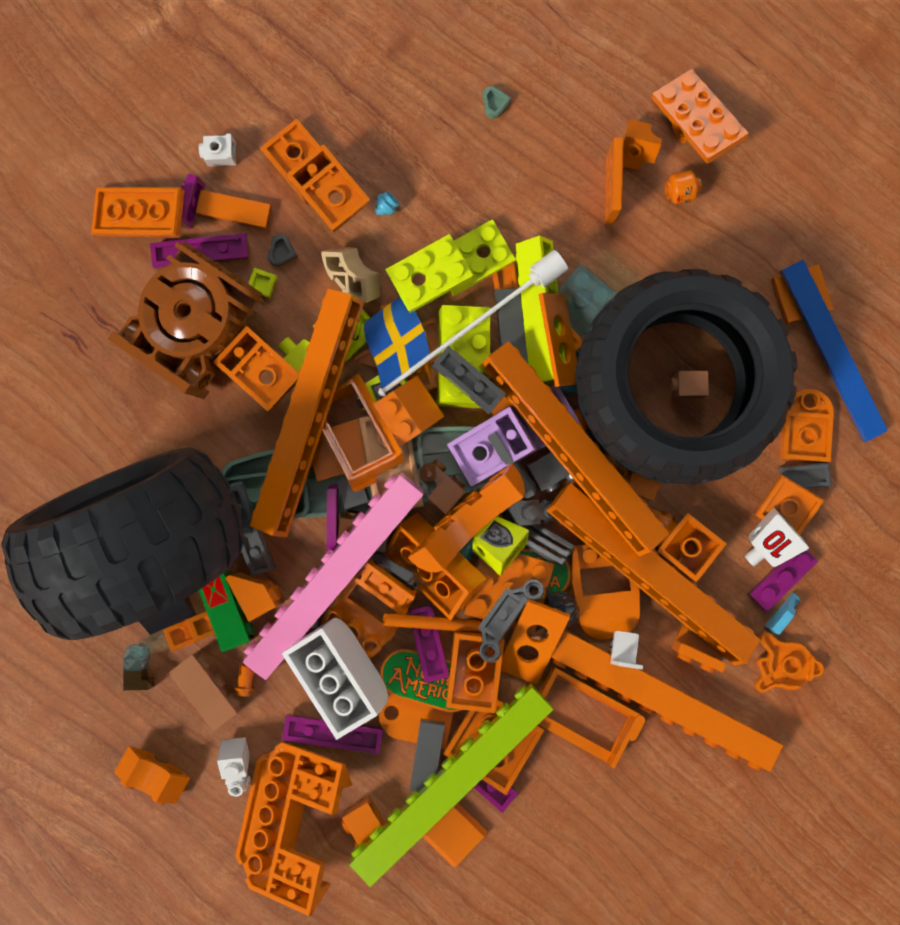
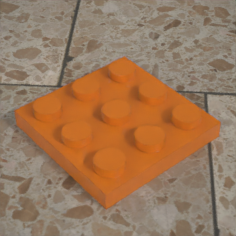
M518 554L500 576L480 558L477 570L487 580L476 596L466 605L464 614L484 620L506 588L514 590L524 587L525 583L532 579L540 581L543 585V597L537 601L543 604L546 596V587L549 585L554 564ZM532 590L530 594L536 595L539 591ZM520 615L518 616L514 624L511 626V628L515 629V626L520 618ZM537 625L530 626L527 629V633L535 634Z
M498 699L496 704V711L499 709L500 706L504 704ZM469 710L443 754L447 757L450 755L455 757L461 751L460 746L469 737L473 739L479 734L478 728L486 720L491 722L497 716L496 712L487 713ZM536 726L482 780L507 795L544 730Z

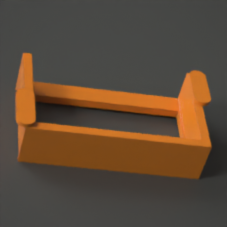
M359 373L336 387L331 403L357 393L389 454L353 471L327 420L322 429L328 445L354 492L374 484L377 481L376 476L404 463L403 453L390 429L373 404L375 402Z
M552 665L539 691L544 697L548 694L557 677L627 716V719L610 751L549 717H545L538 725L607 762L610 767L615 769L629 740L634 741L637 739L645 723V718L633 709Z

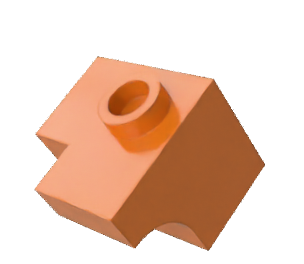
M628 119L622 137L624 139L623 167L639 171L642 161L655 163L662 139L652 133V124Z

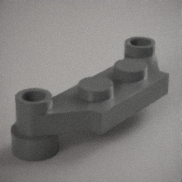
M532 579L527 581L524 587L514 590L506 588L479 625L478 629L482 632L483 643L480 646L479 653L485 662L494 663L499 659L501 654L499 643L523 611L527 600L531 599L536 602L541 600L544 588L540 581ZM532 590L539 591L536 595L530 594ZM490 650L495 651V654L492 657L487 656Z

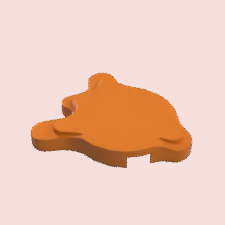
M767 631L760 634V643L767 650V656L758 657L756 660L761 673L754 684L758 692L765 693L776 687L786 690L801 689V686L823 674V664L810 654L806 646L793 641H779L773 634Z

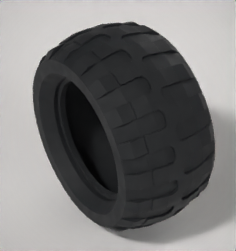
M682 269L678 272L663 271L654 273L618 292L603 307L587 330L581 344L575 371L579 409L597 444L606 450L623 468L660 483L699 484L727 477L753 463L766 446L775 440L783 428L787 412L794 403L797 389L794 386V373L798 369L795 351H791L787 339L790 333L782 318L777 319L768 307L770 303L759 292H752L742 286V281L726 274L716 275L703 269ZM664 323L690 324L711 334L728 353L735 373L734 398L724 419L702 437H682L668 433L650 422L636 405L628 383V362L637 338L646 329Z
M187 447L133 463L48 501L9 525L5 530L1 548L5 556L4 561L9 582L26 612L34 620H37L46 633L65 640H79L102 635L138 622L202 589L234 564L241 553L245 538L241 528L242 520L239 506L228 480L219 468L214 466L207 454Z

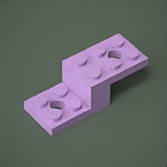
M555 384L551 385L550 388L554 396L567 407L569 414L574 420L581 424L561 388L555 387ZM508 407L447 444L471 487L509 465H505L488 440L490 433L497 431L514 462L521 461L546 446L514 407ZM479 446H483L487 451V456L484 460H478L475 457V449Z

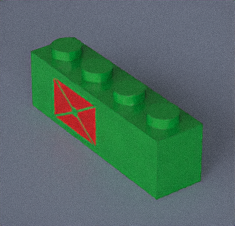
M228 569L214 581L199 590L222 652L252 641L254 639L253 634H255L252 622L247 621L245 613L225 578L230 575Z

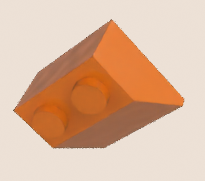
M418 375L373 404L400 446L444 417V414Z
M686 513L658 548L657 552L667 563L676 566L679 573L686 579L697 582L727 543L689 513Z
M241 572L225 577L249 622L284 603L281 599L284 597L282 590L277 584L274 586L272 581Z

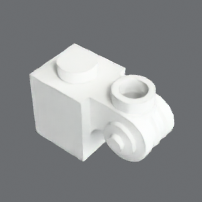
M246 737L221 740L217 758L221 779H225L228 793L235 797L247 791L251 782V777L247 773L250 754Z

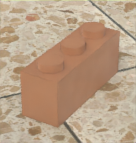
M198 651L175 667L169 674L214 732L242 708L239 706L241 703L234 693H229L226 689V682L219 673L215 674L211 669V662L207 656L200 654Z

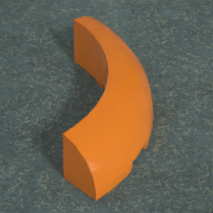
M511 463L492 476L479 492L474 490L434 526L435 531L427 539H422L408 557L409 560L418 568L427 572L445 570L456 554L483 527L507 508L524 498V482L514 464Z

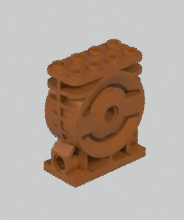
M183 241L182 244L176 242L175 247L179 249L175 257L168 255L166 258L171 262L170 265L165 268L161 267L144 287L139 300L138 315L129 317L119 333L113 331L108 340L183 393L205 399L210 392L206 387L216 374L214 360L248 326L246 320L249 315L255 317L256 312L253 309L257 303H264V300L261 298L263 293L187 242ZM199 281L211 291L214 301L206 290L190 282ZM191 307L190 314L185 317L186 310ZM215 312L222 316L221 321L215 318ZM166 331L176 338L194 341L186 343L175 342L167 337ZM203 336L209 341L204 344L197 338ZM178 359L183 360L182 364L177 369L176 363Z

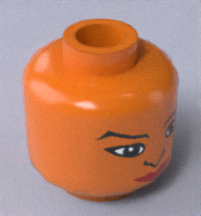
M689 170L672 173L669 179L665 181L666 198L675 205L695 201L698 192L702 191L700 177L696 178L694 172Z

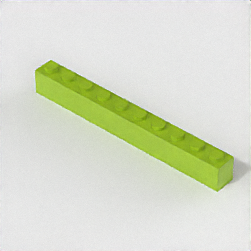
M531 683L527 687L525 685L521 686L515 692V699L509 705L505 702L496 711L497 716L491 722L486 720L478 728L479 734L473 739L470 737L466 739L460 746L461 751L455 757L450 755L442 763L441 766L443 768L437 774L433 772L423 782L425 786L419 792L414 790L406 798L405 801L407 803L401 809L397 807L387 817L389 821L383 827L378 825L369 834L370 839L365 844L361 842L352 850V858L349 865L369 887L382 877L553 711L552 705Z

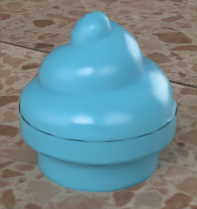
M385 191L383 194L380 193L376 200V215H393L397 211L396 208L399 206V202L388 191Z

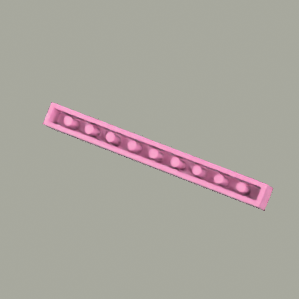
M400 471L397 476L392 474L384 484L386 489L381 495L376 493L368 503L371 507L365 514L360 512L352 522L355 526L350 532L345 530L336 541L339 545L334 551L329 549L321 559L323 564L318 570L314 567L305 578L307 583L302 588L298 586L290 595L291 602L287 606L283 604L274 615L276 619L272 624L269 622L265 624L259 632V635H261L257 642L252 640L244 650L246 656L242 663L267 680L284 660L281 653L306 634L424 495L423 489Z

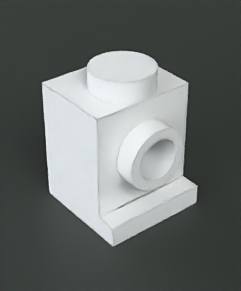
M226 134V136H203V143H199L200 158H204L208 166L236 165V142L231 134Z

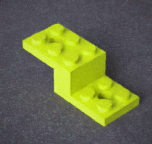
M492 219L454 241L451 235L448 234L385 270L409 313H412L451 291L453 297L492 276L495 272L505 269L508 265L516 262V259ZM480 247H487L490 250V255L486 258H481L477 255V250ZM416 274H422L426 277V281L424 284L417 286L412 283L413 277Z

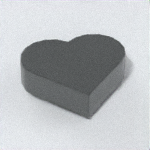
M278 234L273 237L271 241L272 248L267 256L272 265L282 266L298 257L285 235Z

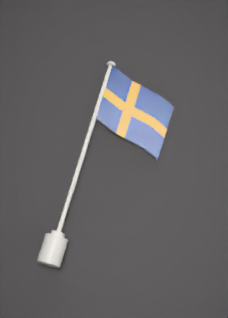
M552 250L529 268L531 271L528 274L529 281L432 353L429 351L426 333L416 311L409 313L401 297L364 323V333L379 373L381 388L378 390L379 395L386 396L385 393L533 283L535 286L541 285L544 288L565 273L568 267L561 255L556 250Z

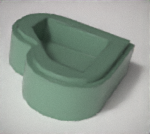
M494 86L486 87L482 95V100L485 104V115L490 119L499 118L511 102V97Z

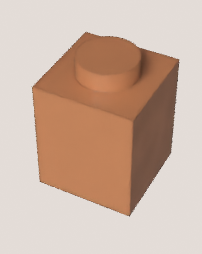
M678 371L673 374V378L670 379V392H673V398H703L708 396V371Z

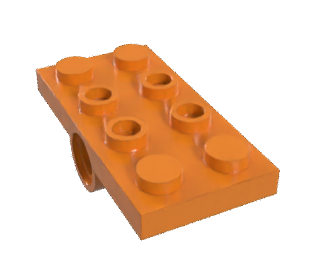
M692 69L652 93V100L672 122V128L677 139L681 143L688 141L707 164L748 139L749 133Z

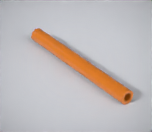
M387 613L383 616V626L482 633L478 627L483 620L454 618L450 621L448 618Z

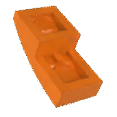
M207 611L163 629L171 652L215 634Z

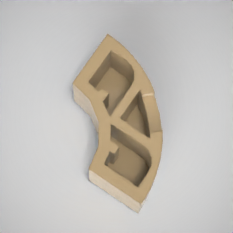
M334 247L321 251L326 272L330 279L335 280L342 289L341 292L351 294L366 303L381 297L380 274L371 271L363 264L359 258L357 248Z

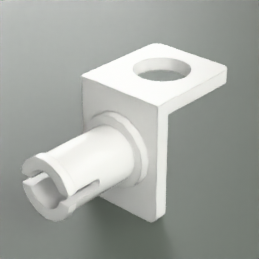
M622 631L614 632V640L609 645L613 646L609 648L612 654L610 664L643 669V665L636 664L638 634Z

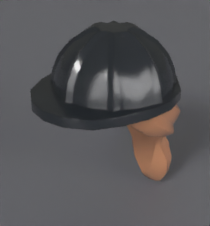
M548 586L546 587V594L549 600L548 606L571 614L564 631H568L579 615L580 610L577 600L568 592H554ZM542 627L530 637L542 640L549 633L545 627Z

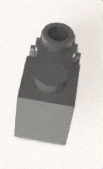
M542 499L541 502L539 500L518 501L503 511L504 520L518 526L541 524V521L545 524L556 518L546 511L552 503L547 501V499Z

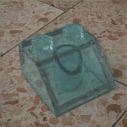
M581 264L578 265L558 290L559 294H565L571 327L582 336L585 335L603 307L617 294Z

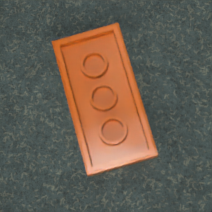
M96 187L91 234L101 237L180 238L185 190L180 187Z

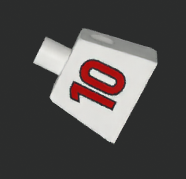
M773 508L749 534L748 538L754 548L744 556L752 566L757 565L765 558L773 567H776L806 551L809 547L785 518Z

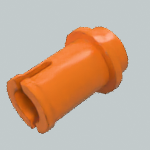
M239 665L238 683L234 690H236V695L249 697L251 692L254 691V688H252L254 671L246 665Z

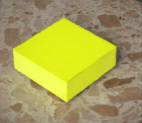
M253 268L248 284L263 293L262 297L270 299L278 277L275 274Z

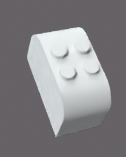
M333 618L281 653L336 740L378 716L388 702L387 689L380 674L351 629L338 618Z

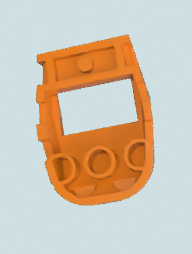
M587 544L574 545L572 565H569L571 570L569 594L574 596L580 611L576 622L580 630L587 636L595 639L614 638L615 631L630 633L636 627L640 617L639 587L629 579L631 590L583 596L580 569L613 565Z
M372 558L363 565L334 599L330 608L326 611L321 624L322 626L333 618L342 620L351 629L369 659L374 657L384 644L389 640L391 641L399 627L383 626V621L349 596L350 593L359 584L396 611V614L406 615L417 593L416 590L412 591L375 564Z

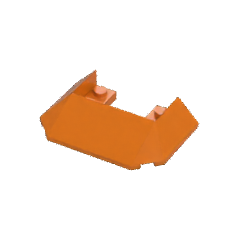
M286 742L280 743L275 749L257 759L235 854L238 864H242L248 878L245 881L250 890L307 916L313 914L331 884L322 880L326 863L296 851V842L305 805L330 815L337 813L342 788L353 786L344 763Z

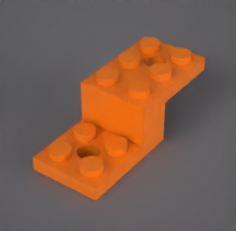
M297 118L260 147L262 153L306 205L309 203L333 233L371 203L368 196L324 144L320 146ZM291 148L300 149L298 157L291 158L288 156V151ZM335 192L343 195L342 201L337 204L329 200L331 194Z
M215 312V318L221 321L222 316ZM248 326L237 335L213 362L269 413L293 388L299 377V372ZM203 336L197 338L204 344L209 341ZM265 371H271L274 375L273 381L269 384L261 382V375Z

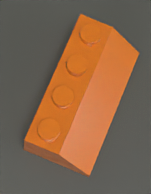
M417 512L398 525L383 555L414 573L420 581L418 589L451 621L476 596L487 578L459 552L446 569L440 572H427L412 563L408 558L422 539H427L435 531Z

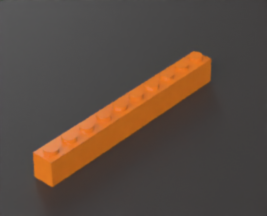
M327 289L326 295L322 300V307L314 325L306 356L299 371L295 389L291 395L287 414L283 419V426L276 441L271 462L268 465L264 484L260 489L256 508L252 514L250 527L269 535L288 536L364 305L363 300L351 294Z
M508 341L484 360L480 365L483 371L497 387L506 393L505 397L638 557L651 552L670 534L665 529L663 522L655 517L647 503L640 499L631 484L620 475L616 466L604 456L600 447L589 438L582 425L574 420L569 414L567 407L559 402L551 388L543 383L535 369L528 365L516 347Z
M570 483L560 491L546 510L549 514L734 666L747 664L761 641L754 635V631L751 628L738 622L733 613L721 608L712 596L704 594L698 589L694 581L686 579L681 575L678 568L664 561L655 549L638 557L580 487Z
M563 631L551 656L553 658L552 663L563 669L566 666L575 669L574 674L584 680H587L588 677L596 680V686L607 692L610 688L618 692L617 697L628 703L631 700L639 703L638 708L649 714H652L653 711L661 715L660 719L672 726L676 722L683 726L682 731L693 737L696 734L704 737L703 742L717 749L718 745L725 748V753L736 760H739L740 757L748 760L747 765L757 771H761L763 768L771 772L783 748L781 743L641 669L610 664L612 654L568 631Z

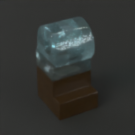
M144 643L130 645L124 651L123 691L149 690L154 687V677H147V661L150 658L151 652L150 648Z

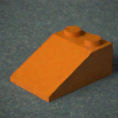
M454 631L446 708L487 713L496 712L504 638L499 643L501 651L499 659L494 663H488L481 658L479 653L480 646L483 644L482 633ZM490 650V651L488 652L487 656H488V657L494 656L495 651H494V650Z

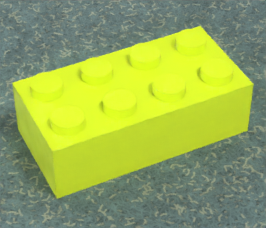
M442 305L438 311V347L490 310V307ZM489 316L449 346L490 380L480 367L490 355ZM443 351L437 354V359L443 353ZM437 371L438 407L481 408Z

